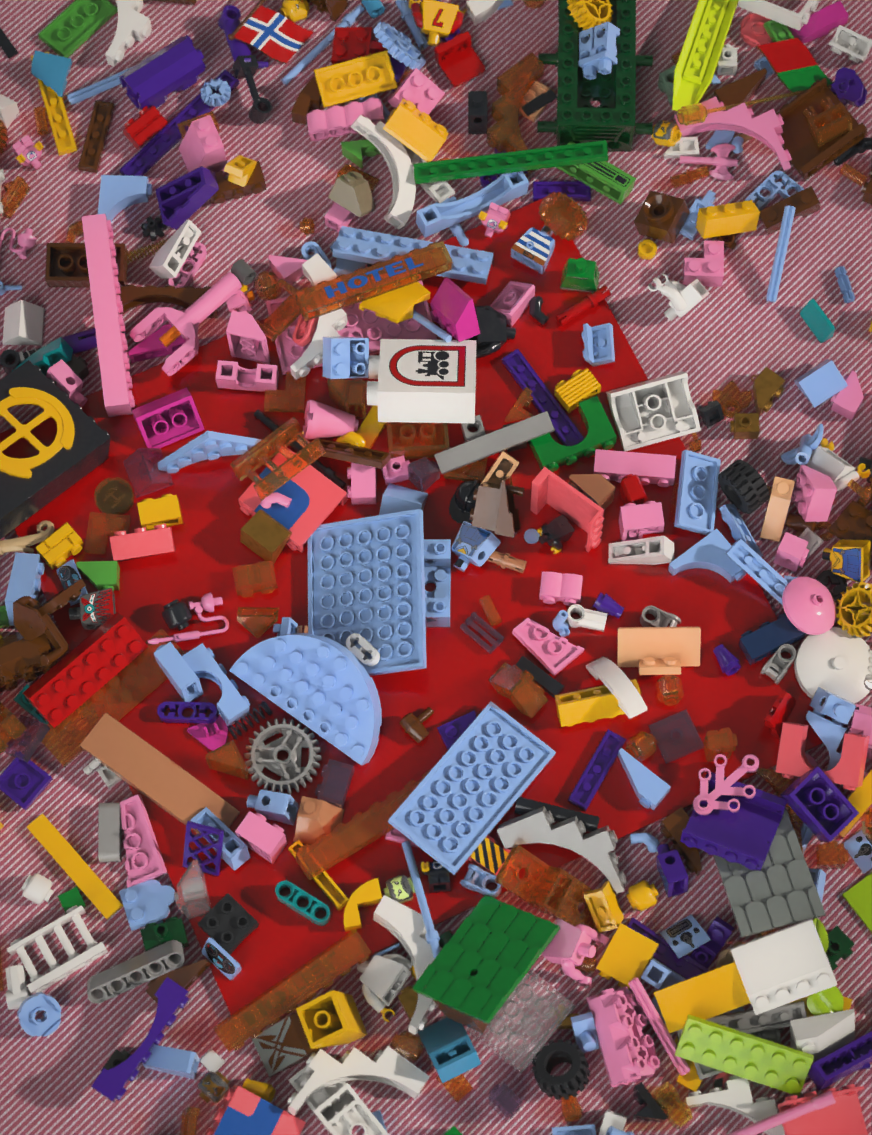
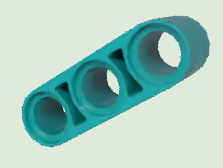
M281 881L276 885L275 893L281 903L319 926H324L330 921L331 913L326 904L289 881ZM283 888L291 890L288 896L283 897L280 895V891ZM301 899L309 901L308 905L304 908L297 905ZM319 910L327 912L326 916L322 919L315 917L316 912Z

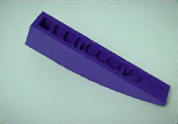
M872 1031L812 1064L808 1075L819 1091L872 1062Z

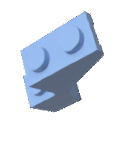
M816 709L813 712L809 710L806 719L829 751L830 760L827 770H831L838 764L841 758L842 750L841 752L836 750L847 728L843 727L844 723L836 719L831 721L824 718L825 714Z

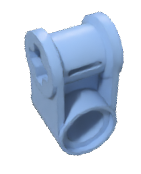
M473 864L468 865L467 874L464 880L460 881V884L465 888L493 898L499 896L502 890L500 879L497 876ZM490 882L498 885L493 891L486 889L487 884Z

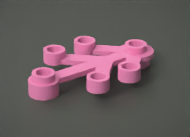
M723 754L715 756V789L709 794L708 781L711 779V771L707 768H702L699 771V779L701 780L700 795L693 801V808L696 813L708 815L712 810H729L735 813L740 809V803L737 799H730L728 802L715 800L721 795L745 796L748 799L755 796L756 789L752 785L731 787L745 773H753L758 769L759 760L752 754L746 755L742 760V765L725 780L724 768L727 764V758ZM718 758L725 760L723 764H718L716 761ZM747 760H754V765H747ZM703 772H707L709 776L707 778H702L701 774ZM746 789H752L753 794L747 795L745 793ZM701 801H706L708 803V805L705 808L701 807L699 804ZM732 802L737 803L738 807L736 809L730 808Z

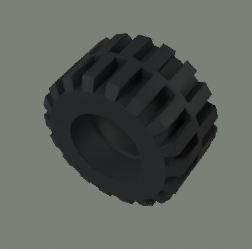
M736 460L718 475V481L725 496L737 509L745 514H751L770 498L769 490L763 478L750 464L743 460Z
M557 1039L555 1043L553 1040L548 1041L549 1045L543 1044L541 1046L542 1050H537L535 1053L536 1058H533L532 1071L543 1093L546 1092L550 1098L554 1095L556 1100H560L561 1097L567 1100L570 1095H573V1097L577 1096V1091L580 1090L582 1092L585 1089L583 1084H588V1076H590L589 1065L582 1049L576 1043L572 1045V1042L567 1039L565 1042L562 1039ZM560 1063L572 1064L566 1074L562 1076L550 1075L556 1065Z

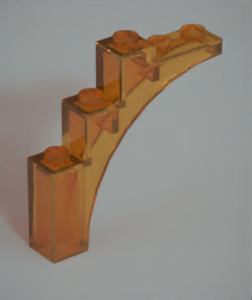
M532 52L497 78L496 88L502 97L492 103L491 114L497 123L487 130L486 140L489 146L495 148L498 152L504 148L506 152L528 150L521 136L518 114L526 93L544 75V64ZM528 170L527 172L531 174L535 170Z

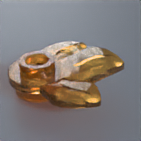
M730 381L723 391L713 390L712 399L713 402L717 400L721 404L725 417L734 418L735 413H740L741 409L749 406L752 400V391L740 393L734 381ZM733 407L734 411H729L727 408Z

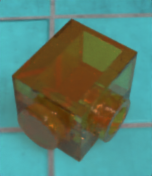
M838 841L825 842V844H818L816 848L817 869H843L845 862H848V850H844V843L838 844Z

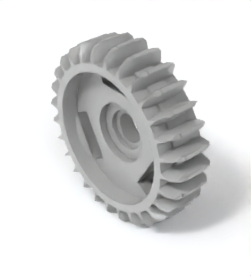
M283 718L282 724H279L278 720L275 719V725L272 726L267 721L268 728L265 729L260 725L261 733L253 732L256 739L249 738L252 746L246 745V750L250 752L244 754L246 759H250L245 761L246 767H250L247 769L248 774H253L251 776L252 781L259 779L257 781L258 787L264 784V790H268L271 787L273 792L279 789L280 793H284V790L287 789L288 794L291 795V789L294 788L299 792L300 784L306 788V780L312 783L311 774L317 776V771L314 768H320V764L316 761L321 760V755L317 754L321 752V749L315 746L319 742L317 739L312 740L315 735L313 732L308 734V727L302 730L301 722L294 726L293 719L290 721V724L286 723L285 718ZM275 734H283V737L264 745L263 742L267 738ZM302 748H309V761L306 767H301ZM281 750H285L289 754L288 758L284 761L277 759V753ZM265 767L280 776L281 779L279 781L270 779L262 773V770Z

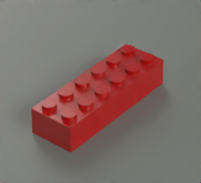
M116 612L25 690L23 694L45 721L53 728H56L145 651L148 645L127 619Z

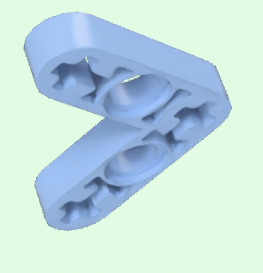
M774 171L745 201L752 200L755 203L757 198L756 207L761 211L778 194L786 199L790 197L787 193L789 189H795L797 192L804 189L784 172ZM779 178L782 179L781 182H777V183L775 182V179H777V180H778ZM767 189L770 191V196L763 197L760 191Z

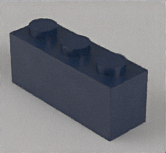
M783 613L777 617L776 621L772 623L767 621L761 624L758 630L754 632L749 630L743 633L738 645L749 664L752 665L774 654L781 645H792L804 639L806 633L797 629L790 622L786 613Z

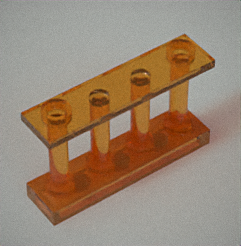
M292 417L230 463L240 481L248 476L255 483L253 487L260 500H264L325 454V451L318 438L310 443L302 436L304 433L298 420ZM294 441L303 447L295 455L286 448ZM280 452L287 461L278 467L270 459ZM264 464L271 473L262 479L255 470Z

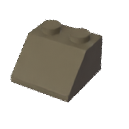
M355 171L338 177L328 196L329 199L358 217H362L376 208L368 181L363 178L362 174Z

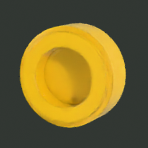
M649 239L642 240L638 244L637 249L639 257L644 260L654 258L657 253L656 243Z

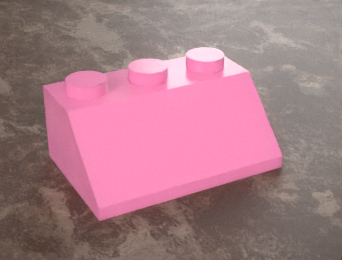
M243 310L238 312L232 311L226 330L231 356L270 364L266 336L253 316Z

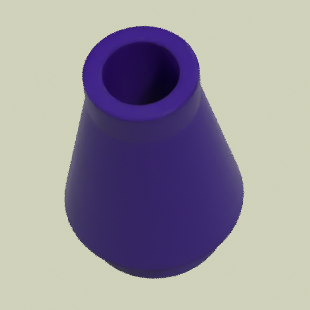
M601 592L592 606L596 608V611L608 613V615L618 619L624 611V607L620 606L607 593L604 595Z
M723 644L713 650L722 672L726 673L727 676L735 674L741 668L740 661Z

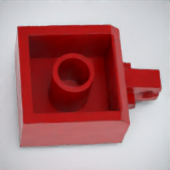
M335 27L331 62L334 65L383 52L387 49L383 47L382 43L375 40L376 37L372 27Z

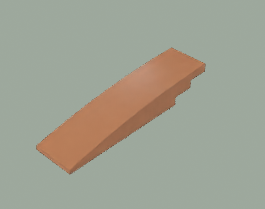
M107 713L102 716L80 744L82 749L98 759L100 763L113 771L116 776L185 825L187 821H190L205 807L228 828L240 814L232 805ZM191 828L197 834L200 833L197 829Z

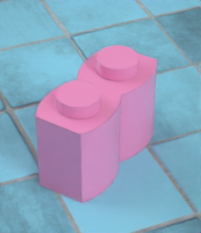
M542 572L540 600L547 604H555V601H561L567 606L580 603L583 576Z

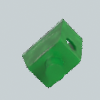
M569 258L562 271L560 289L595 292L598 290L599 270L597 263L584 258Z

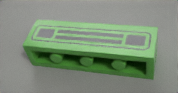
M607 161L556 167L620 205L632 192L636 180L635 177Z

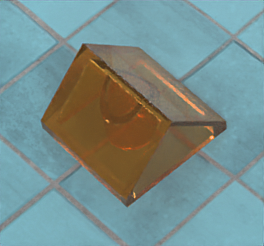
M234 741L206 754L205 759L210 769L249 780L250 775L247 766Z

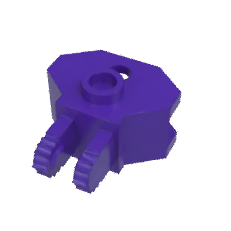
M846 67L837 70L835 82L831 84L832 88L830 90L838 96L837 98L844 106L849 104L859 108L864 105L867 90L859 75H857L855 70Z

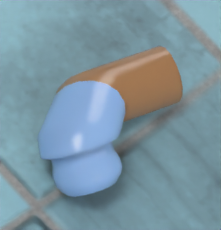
M743 133L735 135L731 142V145L736 147L733 153H741L743 151V142L753 139V137Z

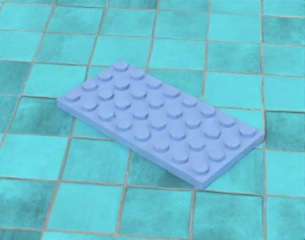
M490 701L389 818L388 823L455 875L554 757L556 752Z

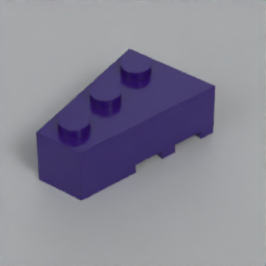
M201 166L155 189L164 225L177 230L219 190L215 172Z

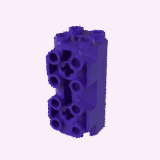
M188 35L185 37L181 36L119 76L120 83L123 88L126 87L128 91L126 94L137 109L142 110L146 106L150 108L153 105L158 108L166 102L168 94L172 91L186 90L197 83L199 74L204 72L206 68L202 60L204 55L200 49L194 48L193 41Z

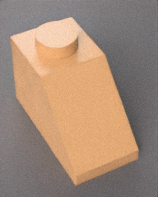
M502 451L481 484L486 482L501 485V480L512 475L519 461Z

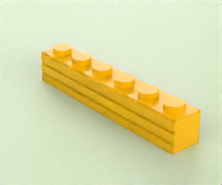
M300 840L289 847L291 854L338 910L343 908L349 900Z

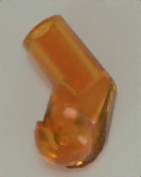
M82 220L68 227L65 243H75L76 237L84 233Z

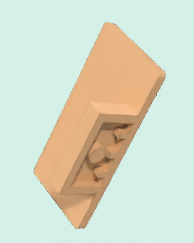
M619 627L618 667H638L639 675H681V666H700L701 628Z

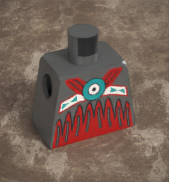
M112 588L80 596V607L69 608L70 620L81 619V624L86 630L98 629L116 613L115 594Z

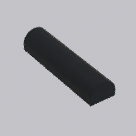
M523 797L517 799L515 814L523 815L545 806L547 811H551L554 824L577 816L578 821L582 820L586 832L590 833L598 828L600 820L598 816Z

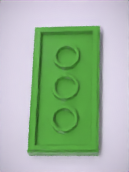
M75 0L38 34V37L59 56L68 58L118 12V8L108 0Z

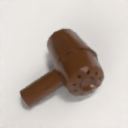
M789 513L786 527L797 531L795 536L799 537L807 527L814 532L816 522H805L801 515Z
M428 707L417 717L412 713H408L401 719L400 725L405 730V733L417 743H420L429 735L422 723L434 712Z

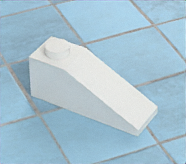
M189 219L186 220L157 251L149 268L161 279L176 278L202 231Z
M664 535L609 543L608 563L657 565L671 563L674 560V542Z

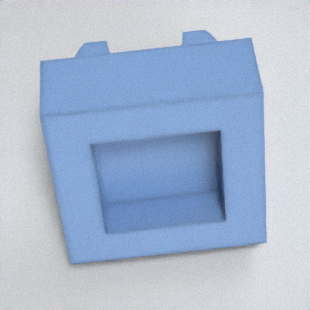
M282 617L281 624H274L273 633H277V636L296 633L298 623L290 617Z

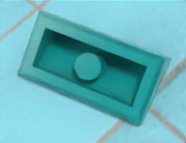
M811 299L801 310L800 316L819 342L824 343L833 337L835 327L815 299Z

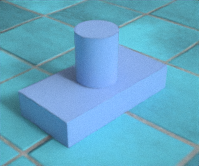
M592 1012L570 1017L575 1043L582 1049L583 1053L599 1049Z

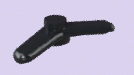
M863 138L833 160L834 164L840 166L855 154L872 150V138Z

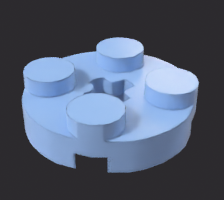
M37 992L22 1002L17 1011L20 1026L27 1034L35 1037H44L52 1034L59 1027L62 1012L59 1003L52 996ZM44 1010V1018L42 1020L40 1018L35 1020V1013Z

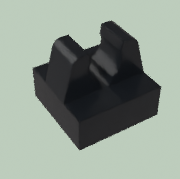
M717 400L714 402L709 401L705 407L702 408L700 406L698 408L703 424L707 428L724 419L721 404Z

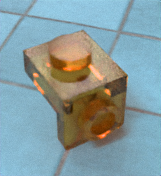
M463 1074L444 1083L441 1082L439 1076L436 1077L437 1081L443 1085L457 1103L473 1089Z

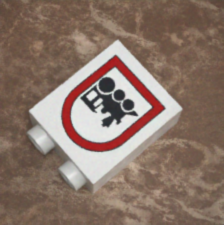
M425 339L380 340V355H369V379H378V381H367V405L378 406V422L475 423L476 340H464L461 342L457 340L446 342L444 340Z

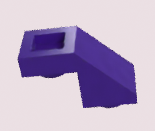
M717 916L706 932L711 940L696 948L690 957L708 969L735 928Z

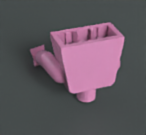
M557 918L555 924L560 927V930L541 955L551 963L561 964L563 973L576 981L579 980V985L586 984L591 986L593 978L584 976L575 966H580L585 956L592 958L595 955L596 947L590 945L591 939L595 940L598 946L603 943L605 948L610 939L587 925L579 924L574 927Z

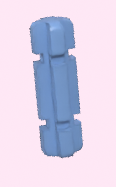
M845 267L835 268L834 272L836 278H838L837 281L841 293L844 295V302H854L855 295L851 291L852 286L848 275H846Z

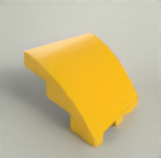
M405 273L373 291L359 304V309L362 311L365 309L374 311L378 317L399 323L413 318L414 305L430 299L431 292L410 274Z

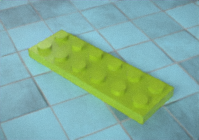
M689 1014L674 1056L800 1096L814 1059L811 1054Z

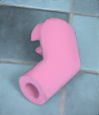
M278 492L264 494L260 505L268 509L272 503H278L288 508L292 499Z

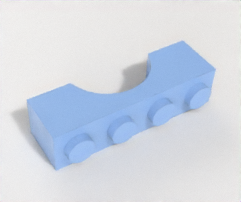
M202 643L182 656L198 678L212 680L221 689L222 696L217 703V712L228 727L233 725L235 721H239L241 716H247L246 714L249 712L250 706L248 699L244 695L241 696L239 694L237 684L233 679H228L224 666L221 663L217 664L214 659L215 655L209 647L206 648Z

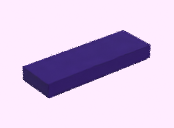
M533 181V202L544 197H550L552 202L591 201V187L581 181Z

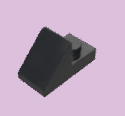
M642 1082L636 1085L633 1089L635 1092L633 1096L640 1105L644 1104L645 1107L636 1113L633 1118L665 1122L668 1116Z

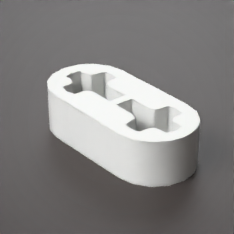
M357 633L348 636L346 647L362 663L372 667L379 662L380 653L364 637ZM355 640L361 645L360 649L355 646ZM366 651L371 654V660L364 654Z

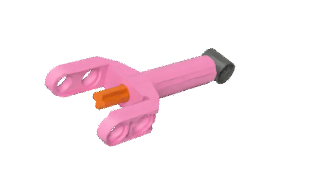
M240 259L233 264L231 272H228L186 310L156 307L131 330L129 335L135 342L143 341L168 320L172 328L159 338L162 344L167 348L180 335L186 340L181 347L166 359L162 370L168 376H171L198 354L199 324L242 287L241 282L244 285L250 284L256 278L257 273L243 259Z

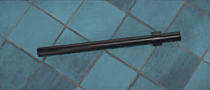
M258 409L254 413L257 419L324 476L342 489L346 486V483L335 475L336 472L332 468H327L312 454H309L303 446Z

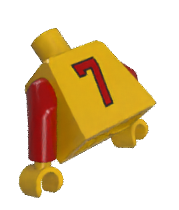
M409 0L408 4L416 25L420 28V32L429 35L427 44L430 46H438L440 37L447 38L449 34H454L462 25L463 17L467 11L466 8L460 11L458 5L434 0H422L421 4L420 0Z

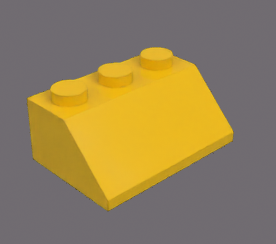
M404 98L389 115L383 127L385 131L426 162L433 160L449 134L444 126L436 124L427 113L419 111L414 103L409 100L406 101Z

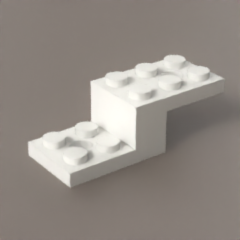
M308 1065L288 1080L298 1093L303 1088L300 1084L307 1075L311 1076L306 1072ZM346 1082L326 1087L305 1101L332 1135H352V1129L355 1126H362L364 1128V1135H389L352 1087Z

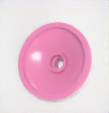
M798 577L786 585L782 595L783 608L786 616L797 629L809 635H821L832 628L837 616L836 604L833 596L822 583L810 577Z

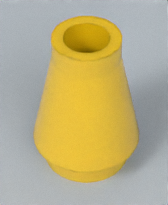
M249 1078L244 1081L242 1086L243 1089L269 1103L273 1100L276 1092L272 1084Z

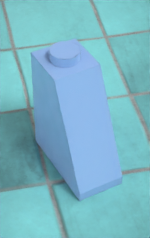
M169 642L159 646L156 652L153 653L156 662L183 701L192 702L204 694L199 678L174 645Z
M154 1045L150 1050L152 1053L146 1064H142L148 1069L195 1080L200 1058L196 1052Z

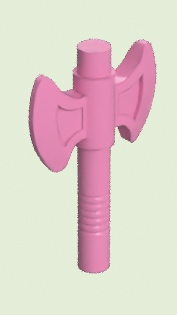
M719 144L711 148V152L715 153L717 157L680 156V164L716 166V169L709 171L712 177L722 181L731 180L734 177L729 173L727 167H737L738 159H732L728 155L736 147L731 144Z

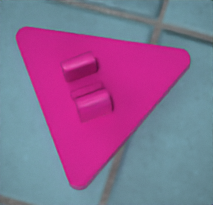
M218 716L213 723H200L187 729L190 735L218 757L224 756L228 729L221 716Z

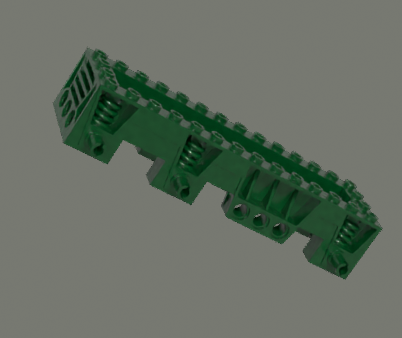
M558 0V52L539 53L538 65H555L557 67V119L555 121L537 120V133H554L557 146L567 145L571 141L578 144L606 140L608 151L631 152L633 136L635 134L652 135L653 122H635L636 66L653 67V55H636V0H609L610 4L613 5L611 10L614 12L611 15L613 20L610 23L620 29V36L616 37L617 64L612 65L611 73L606 75L596 73V78L592 80L583 77V69L578 66L579 32L584 30L582 27L578 28V23L574 22L573 16H570L571 11L567 9L569 6L567 0ZM592 101H598L601 105L599 107H593L590 103Z

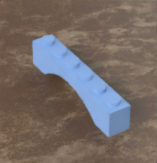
M523 171L504 173L491 184L470 196L449 203H434L417 210L416 224L424 238L479 215L480 211H488L491 202L500 206L527 194L529 181Z

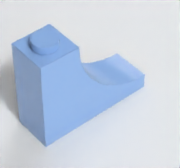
M101 175L98 214H106L107 220L112 222L115 216L123 209L137 203L148 202L149 195H152V184H149L148 176Z
M717 528L669 563L668 571L672 576L688 569H708L720 574L730 583L735 579L739 581L746 575V572L725 554L731 547V544Z

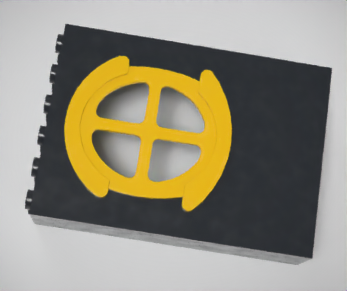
M29 360L0 380V416L16 429L15 433L0 443V539L105 462L109 456L111 439L109 433L101 429L91 416L88 417L77 403L69 399L65 391H61L51 378H47L37 365H33ZM32 404L40 406L44 409V412L23 425L7 409L15 405ZM47 418H53L57 424V435L53 443L46 447L30 431ZM25 438L39 451V454L30 458L18 459L8 457L2 451L18 439Z

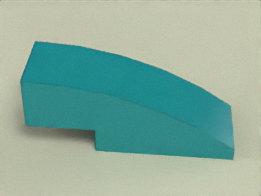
M60 337L37 350L15 369L29 360L33 365H37L46 376L47 370L61 359L65 363L71 361L73 349Z

